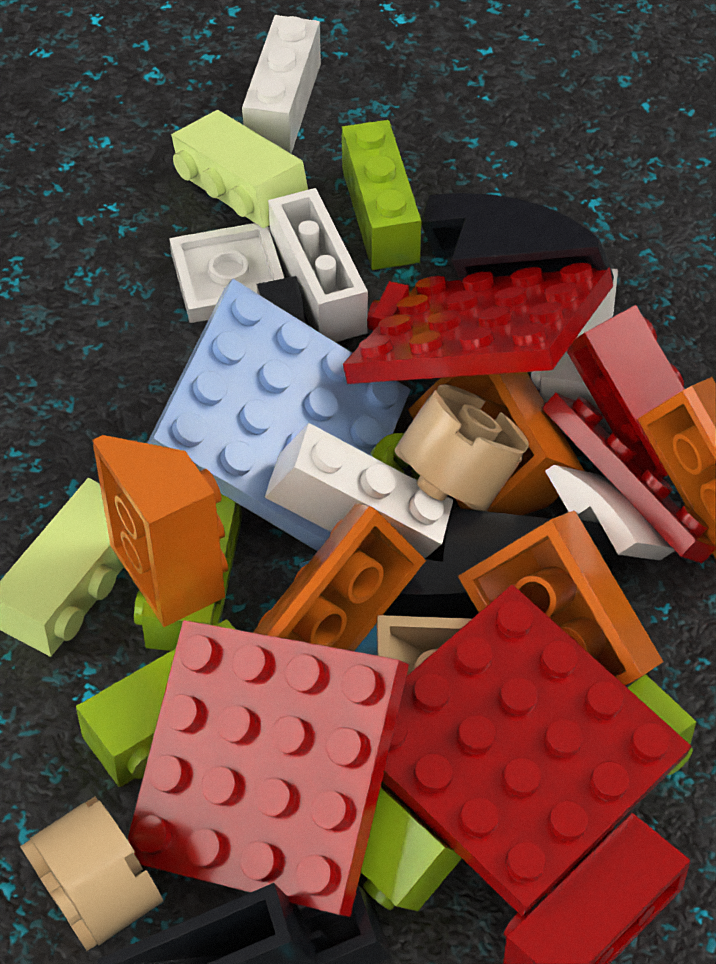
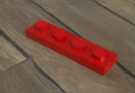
M554 393L542 407L544 412L681 557L702 564L716 550V546L704 534L709 529L705 521L686 505L680 509L668 497L673 491L671 486L654 470L647 468L645 472L633 460L638 454L635 448L618 433L612 432L609 435L602 428L599 422L603 419V416L589 401L581 396L574 401L559 393Z

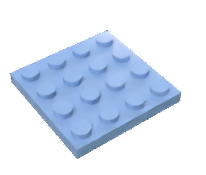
M232 279L224 288L147 443L186 451L199 471L206 468L211 472L221 494L318 551L329 538L331 532L265 498L279 453L310 423L372 456L370 452L384 437L393 434L411 389L398 381L347 384L343 363L351 356L352 352L235 279Z

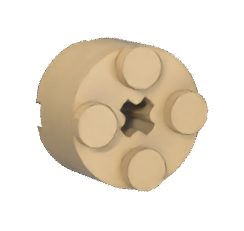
M446 384L439 385L437 390H434L428 397L394 451L400 459L409 464L420 475L417 485L427 495L440 501L445 500L450 495L464 502L473 510L487 511L521 462L529 442L520 428L502 412L494 420L490 415L480 410L486 402L485 400L469 391Z
M96 796L62 816L20 846L86 951L97 944L101 945L164 902L147 870L141 872L143 869L134 855V849L100 800H97Z

